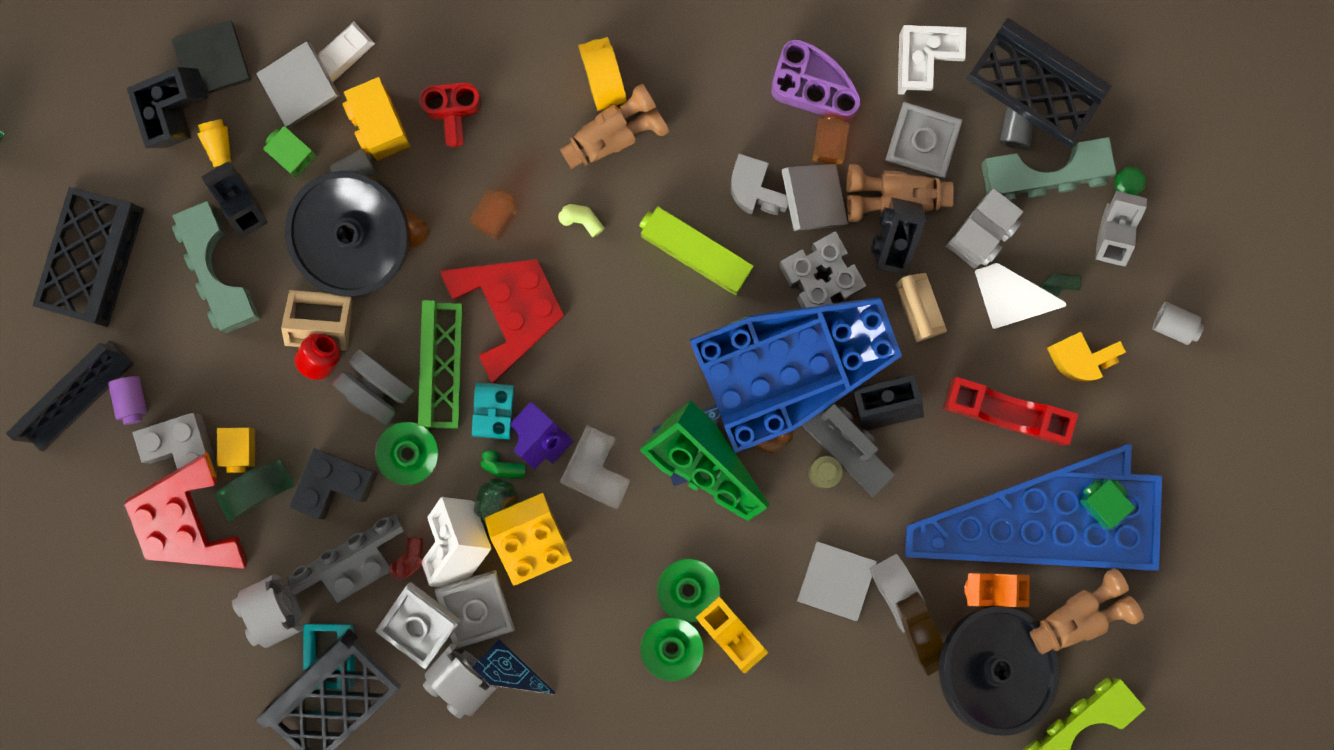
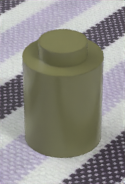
M823 456L814 460L808 469V477L811 483L822 489L838 484L843 474L840 462L831 456Z

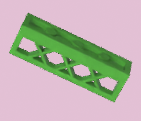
M422 300L418 427L459 429L463 304L437 303L436 301ZM438 310L456 311L455 324L446 332L438 324ZM437 328H438V329L440 330V332L443 334L438 340H437ZM454 330L455 341L449 336ZM447 338L455 347L454 355L444 363L437 355V346ZM436 360L442 365L437 371ZM453 361L454 372L448 367ZM446 369L454 378L453 386L443 394L436 386V377ZM435 391L441 396L436 402ZM452 392L453 403L447 398ZM445 400L453 409L452 422H434L435 408Z

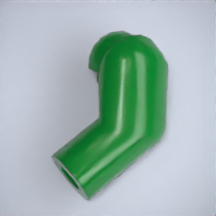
M483 451L480 464L484 470L499 478L524 479V463L498 462L499 453L497 451Z

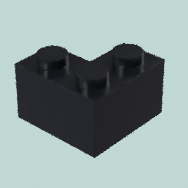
M177 67L127 88L145 148H168L192 138L182 108L208 98L198 68Z
M313 448L289 508L316 519L325 520L336 492L357 501L366 502L378 473L325 451Z

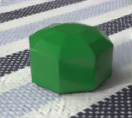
M1125 167L1114 177V189L1116 191L1137 196L1146 188V176L1139 168Z

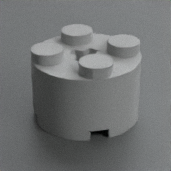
M273 574L239 591L238 597L232 600L234 611L239 617L243 618L247 627L245 634L252 646L260 644L264 648H269L304 629V625L299 626L298 620L303 618L296 596H293L290 592L289 585L281 586L278 581L283 578L278 574Z
M450 644L425 672L426 681L423 683V687L432 696H440L448 703L447 709L455 717L461 719L464 715L473 716L498 686L489 685L472 669L478 661L476 657L466 650L460 654L454 651L458 646Z

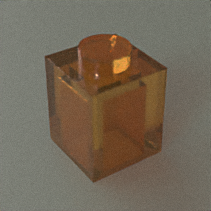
M825 115L824 119L818 118L811 161L842 165L845 159L850 122H843L842 117L835 115Z
M488 189L470 217L469 222L475 228L498 241L517 212L516 205L513 204L514 198L498 189L497 193Z

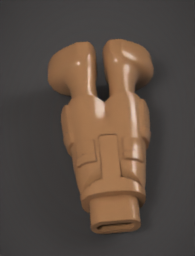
M640 84L634 88L632 96L619 108L613 104L599 113L595 120L582 126V129L574 137H570L571 143L560 148V151L572 170L582 163L587 166L589 165L588 163L595 162L633 145L636 140L634 135L644 130H652L658 136H665L670 131L656 109V105L643 84ZM639 111H643L640 115H638L630 122H626L625 119H627L631 115Z
M850 164L848 167L847 192L881 191L882 193L881 197L848 195L846 209L849 222H860L863 214L868 212L880 211L881 214L884 207L889 208L892 197L920 203L923 206L924 212L938 211L940 207L953 206V182H940L939 178L908 175L902 171H883L880 178L870 177L864 174L863 168L859 164Z
M1116 568L1107 571L1104 575L1103 583L1093 593L1086 590L1079 592L1071 597L1064 606L1050 614L1045 620L1040 621V627L1030 632V636L1038 651L1043 655L1052 649L1059 651L1083 640H1092L1108 632L1109 622L1115 620H1125L1130 624L1141 622L1144 619L1143 612L1139 604L1131 596H1124L1106 609L1098 611L1099 604L1128 592V584L1122 573Z

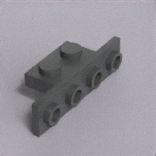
M833 404L802 424L805 430L832 457L840 462L841 466L871 497H874L895 476L874 454L879 450L874 445L876 442L875 438L865 429L860 431L852 423L854 420L853 416L844 407L840 406L838 408Z
M395 513L390 517L379 519L373 527L362 533L352 535L339 547L328 549L315 561L308 565L297 567L291 575L287 576L292 595L294 596L322 580L338 603L391 572V565L378 546L404 532L398 514Z

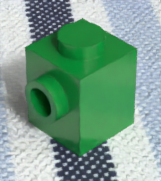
M1098 479L1094 480L1083 490L1086 495L1080 500L1104 529H1113L1135 509L1126 498L1128 495L1127 490L1118 481L1112 482L1110 479L1102 480L1101 482Z

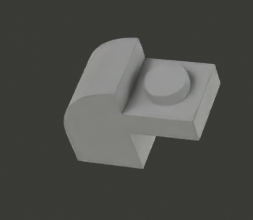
M739 154L730 184L731 194L737 206L750 215L753 213L755 204L761 205L760 209L769 214L778 215L779 211L785 213L788 206L787 195L761 187L769 163Z
M1116 191L1111 204L1107 203L1102 216L1097 237L1095 260L1126 267L1136 245V230L1147 207V198Z
M895 554L869 568L878 590L888 603L898 627L904 633L905 630L895 603L910 597L915 592L920 594L924 602L925 600L908 569L899 556Z

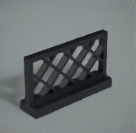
M1010 18L1006 19L967 77L968 81L1070 148L1074 146L1112 87ZM996 45L1007 51L1010 59L998 60L995 51ZM1026 64L1034 69L1037 76L1024 77L1021 65ZM1013 66L1017 78L1004 79L1000 67ZM993 68L996 80L988 81L980 76L978 72L980 69ZM1052 81L1060 86L1063 93L1050 94L1047 82ZM1039 83L1043 95L1030 97L1027 84ZM1019 85L1022 98H1014L1009 95L1006 86ZM1073 99H1080L1089 105L1090 108L1086 111H1076ZM1065 100L1069 113L1056 114L1053 101ZM1045 102L1049 115L1041 116L1036 113L1032 103ZM1071 119L1075 130L1072 136L1061 129L1059 121Z
M69 187L32 306L109 327L144 208L132 202L121 199L117 200ZM77 196L85 198L90 209L79 216H76L73 210ZM108 205L116 206L114 218L104 224L98 211ZM94 215L99 228L86 235L80 222ZM75 226L81 239L67 246L64 240L65 233ZM103 233L106 239L105 248L95 254L89 241ZM85 245L90 258L77 265L71 252ZM66 256L71 269L58 276L55 270L56 262ZM94 263L97 269L96 277L86 284L80 271ZM75 274L81 287L68 295L62 282ZM57 286L62 299L52 305L44 303L48 290ZM83 293L88 300L84 314L76 312L71 300ZM66 304L68 309L61 308V306Z
M109 340L106 344L99 343L6 434L14 441L33 443L40 451H45L109 389L108 382L119 379L134 363L113 341Z
M348 628L265 707L256 721L265 729L270 725L296 750H311L307 746V738L323 739V750H334L400 689L401 685L355 642L358 636ZM352 654L363 663V671H347V659ZM326 678H341L342 691H327ZM348 678L364 679V692H348ZM370 679L381 680L389 689L384 693H370ZM320 697L321 711L305 710V698ZM327 698L342 699L343 712L327 711ZM349 699L365 700V711L363 713L349 712ZM286 716L299 717L300 730H290L282 720ZM306 717L321 718L322 731H307ZM328 719H343L344 731L328 732Z

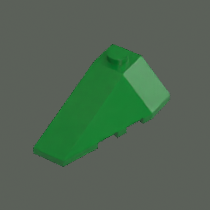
M692 400L675 411L640 449L662 472L669 476L676 473L690 482L688 487L695 491L700 488L713 495L716 503L747 521L767 509L770 505L714 421Z

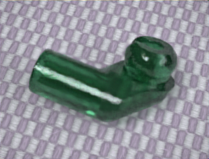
M1052 274L1040 288L1058 297L1063 290H1080L1081 275Z

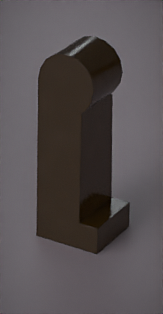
M915 592L910 597L896 602L895 605L913 654L926 675L929 676L939 670L943 642L920 594Z

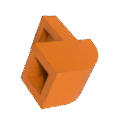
M968 573V580L965 584V596L968 598L967 606L1029 607L1030 575Z

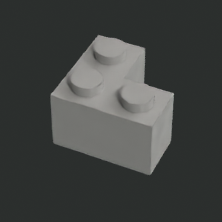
M189 413L132 432L142 463L152 464L174 457L176 467L179 469L208 452L216 475L220 474L202 414Z

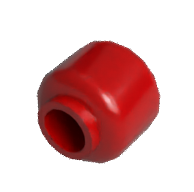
M311 334L302 341L294 357L295 366L302 375L309 379H325L333 372L341 356L340 348L330 336Z

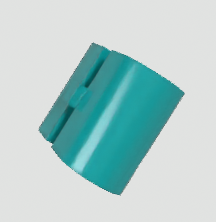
M476 382L472 437L510 440L514 385Z

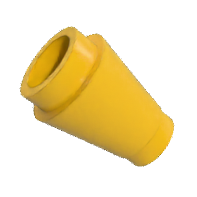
M219 119L198 125L200 133L197 135L212 161L213 167L221 166L228 161L232 163L228 126H224L223 120Z

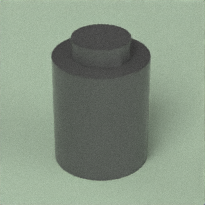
M1007 106L1000 143L1012 148L1029 149L1035 124Z
M362 148L330 165L332 172L353 170L369 174L373 177L378 175Z

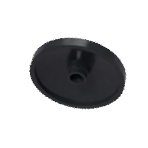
M340 170L326 173L313 179L297 193L287 213L285 238L292 261L309 282L331 294L360 296L384 286L401 269L409 250L410 227L403 205L386 184L363 172ZM349 228H352L355 234L352 235L349 232Z
M1004 606L975 610L956 623L942 647L939 661V678L944 697L951 710L963 723L984 734L1006 736L1030 729L1045 716L1057 693L1059 684L1057 653L1053 649L1043 655L1038 651L1030 636V632L1040 627V623L1021 610Z

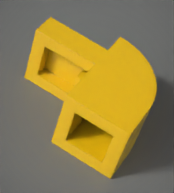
M608 37L578 45L597 111L607 109L613 104L616 106L627 102L615 54Z
M1081 332L1047 347L1059 372L1066 378L1076 382H1091L1102 378L1103 376L1098 365L1104 370L1119 363L1120 361L1117 356L1126 353L1121 341L1092 354Z
M720 597L696 617L744 674L768 654L767 650Z

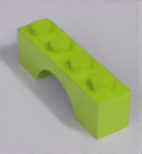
M1107 677L1095 686V694L1088 700L1082 698L1070 708L1072 713L1063 721L1058 719L1046 729L1048 734L1039 742L1036 739L1033 740L1023 750H1070L1073 740L1084 728L1093 724L1105 723L1122 730L1146 708L1121 679L1113 677L1110 680Z

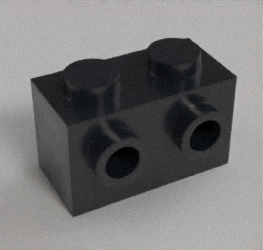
M892 197L889 208H883L880 217L881 233L880 236H874L871 246V253L875 255L877 269L908 275L926 221L922 204Z
M915 375L898 377L890 381L869 384L853 389L861 427L867 431L924 417L923 402Z

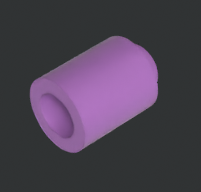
M140 376L125 377L108 382L116 420H123L124 425L143 421L142 416L148 414Z

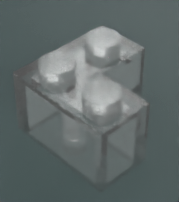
M586 425L560 483L618 510L631 481L603 468L616 442V438Z

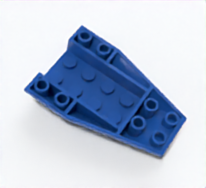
M880 297L751 315L689 339L735 453L797 429L902 356Z

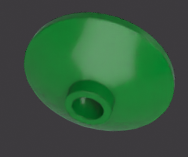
M401 422L390 426L378 439L375 449V459L381 473L390 481L401 485H413L425 480L435 469L439 455L438 445L432 433L425 427H418V424L413 422ZM406 448H411L414 451V456L410 460H406L403 457V451Z
M682 559L670 564L662 572L657 584V597L662 609L670 617L680 618L688 622H697L696 617L720 597V584L714 571L705 563L695 559ZM691 584L694 587L695 591L692 596H685L682 593L684 585Z
M675 617L663 618L653 623L644 633L640 645L641 658L647 670L655 677L665 681H679L692 675L699 667L704 652L703 641L698 630L688 621ZM670 642L676 643L678 645L677 652H668L666 645Z

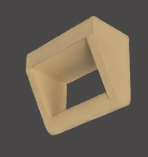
M920 273L901 278L895 285L916 343L946 333L947 329L927 274Z
M289 290L281 326L284 345L299 347L307 336L323 334L330 336L337 343L341 351H347L353 296ZM296 303L343 306L340 322L295 319Z

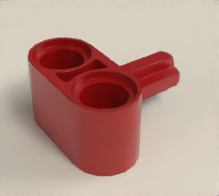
M470 83L427 87L420 95L421 107L428 117L436 120L443 119L447 147L462 146L464 144L462 118L475 115L481 108L482 101L478 90ZM469 93L474 95V101L469 106H462L458 103L459 98L463 94ZM432 97L443 98L441 107L438 109L428 108V102Z

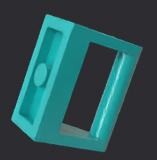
M355 623L304 624L303 671L316 660V631H337L338 639L348 628L355 633ZM354 654L347 659V671H355ZM337 678V681H326V689H342L341 678ZM348 678V689L355 687V678Z

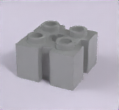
M993 188L982 199L945 247L973 269H976L980 264L987 266L1003 248L998 244L1000 240L1006 242L1020 227L1022 222L1018 218L1024 211Z
M836 231L813 243L811 247L813 253L806 256L802 249L780 261L778 266L790 288L796 284L799 286L802 293L798 295L797 301L801 308L833 304L831 299L836 296L843 302L863 291L866 287L856 266L853 264L847 268L843 259L848 252ZM818 269L828 272L829 276L827 279L829 282L825 283L823 279L818 281L815 279Z

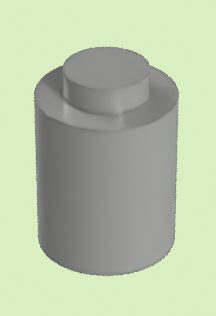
M1166 301L1157 313L1152 330L1189 345L1192 341L1197 342L1204 330V325L1201 324V316Z

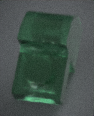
M278 459L265 466H258L226 484L214 495L228 521L231 522L254 511L264 502L291 490L295 485L283 463Z

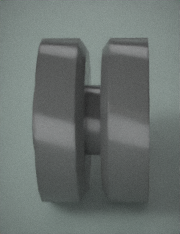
M359 348L349 362L351 367L362 375L360 380L348 371H340L333 380L332 385L342 392L346 399L363 413L373 416L387 426L397 413L395 407L384 399L386 394L398 403H405L414 390Z

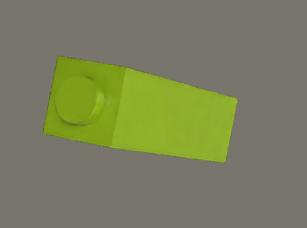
M658 206L654 213L648 211L639 225L643 229L641 232L643 239L735 296L753 270L754 266Z

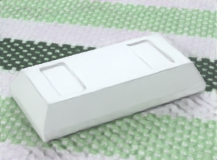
M353 21L318 54V57L334 83L375 43Z

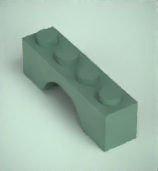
M1109 137L1078 142L1072 148L1067 165L1055 172L1044 173L1035 171L1028 167L1017 153L986 158L981 164L986 193L988 194L994 188L1009 201L1016 200V195L1028 194V198L1044 196L1047 194L1046 190L1058 188L1059 193L1076 190L1077 185L1089 183V187L1103 186L1108 184V179L1116 174Z
M205 201L172 215L176 223L172 226L174 235L179 243H184L188 252L184 254V259L190 271L195 270L199 282L195 283L201 299H207L211 310L207 312L213 328H219V331L227 334L260 320L261 318L250 291L244 287L224 285L214 272L212 264L213 252L217 243L226 234L215 206Z

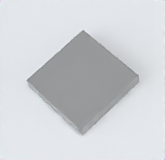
M308 41L256 73L285 127L288 128L340 96L311 42Z
M903 102L884 162L944 180L963 120Z
M836 164L795 166L782 169L794 231L842 227L848 224Z
M816 541L797 601L858 621L872 578L869 568L875 566L877 561Z
M496 570L435 589L439 604L461 619L450 635L452 644L458 646L456 649L515 631Z
M410 582L375 632L426 669L461 619Z

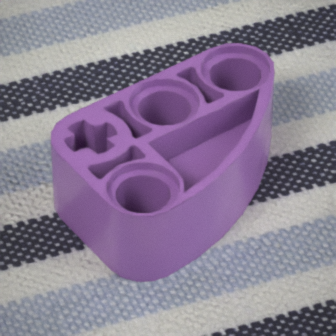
M791 40L784 45L771 85V93L775 100L838 121L845 122L851 120L860 106V97L852 81L838 63L822 50L801 40ZM791 51H797L802 55L803 60L799 63H792L787 59L786 55ZM784 81H789L790 87H792L788 88L787 92L780 90ZM811 89H817L823 94V99L813 102L808 98L807 92ZM846 98L852 102L853 109L843 111L837 106V101Z

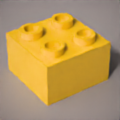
M379 77L344 91L347 101L342 103L349 120H352L355 127L358 126L360 129L355 131V135L366 155L372 154L378 161L411 147L390 95Z
M543 493L485 517L490 539L513 586L572 561L566 541Z

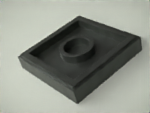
M231 20L171 38L180 67L199 69L206 94L251 81L235 27Z

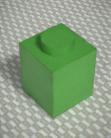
M285 126L281 130H274L265 141L267 145L263 148L296 179L317 157L310 148Z

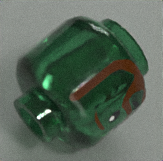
M489 479V482L480 485L474 504V513L481 518L483 525L487 526L485 517L517 504L518 494L513 489L514 485L501 479Z

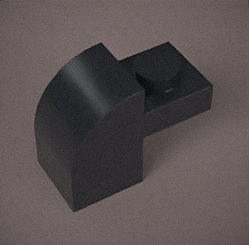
M230 161L201 176L207 188L219 202L226 219L240 238L268 223L249 186Z

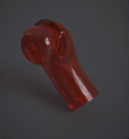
M408 537L407 554L392 562L389 567L392 577L399 580L406 579L420 569L422 565L423 538Z

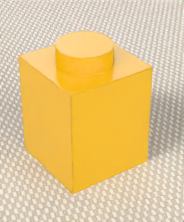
M217 428V466L227 467L226 473H246V467H255V429Z

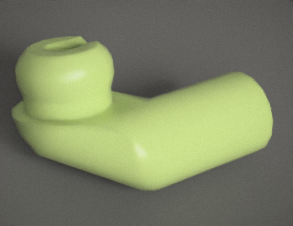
M568 204L558 214L559 221L563 225L569 226L573 222L582 223L592 237L597 236L605 229L587 206Z

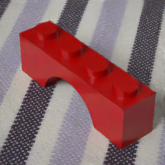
M959 377L951 379L942 408L952 413L1060 446L1070 445L1079 415L1051 405L1011 397L992 390L988 386Z

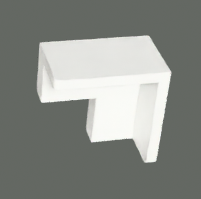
M904 25L899 34L898 94L904 95L906 90L932 91L934 60L964 61L966 56V27Z
M441 497L427 517L435 543L421 561L429 586L442 587L470 578L491 550L475 503L471 500Z

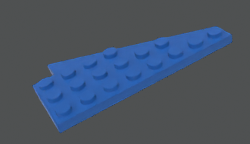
M1122 445L906 525L905 557L1159 571L1162 476L1131 474L1132 445ZM1096 479L1100 482L1106 479H1110L1112 482L1118 481L1127 490L1128 495L1126 498L1135 507L1113 529H1104L1080 502L1086 495L1083 490Z

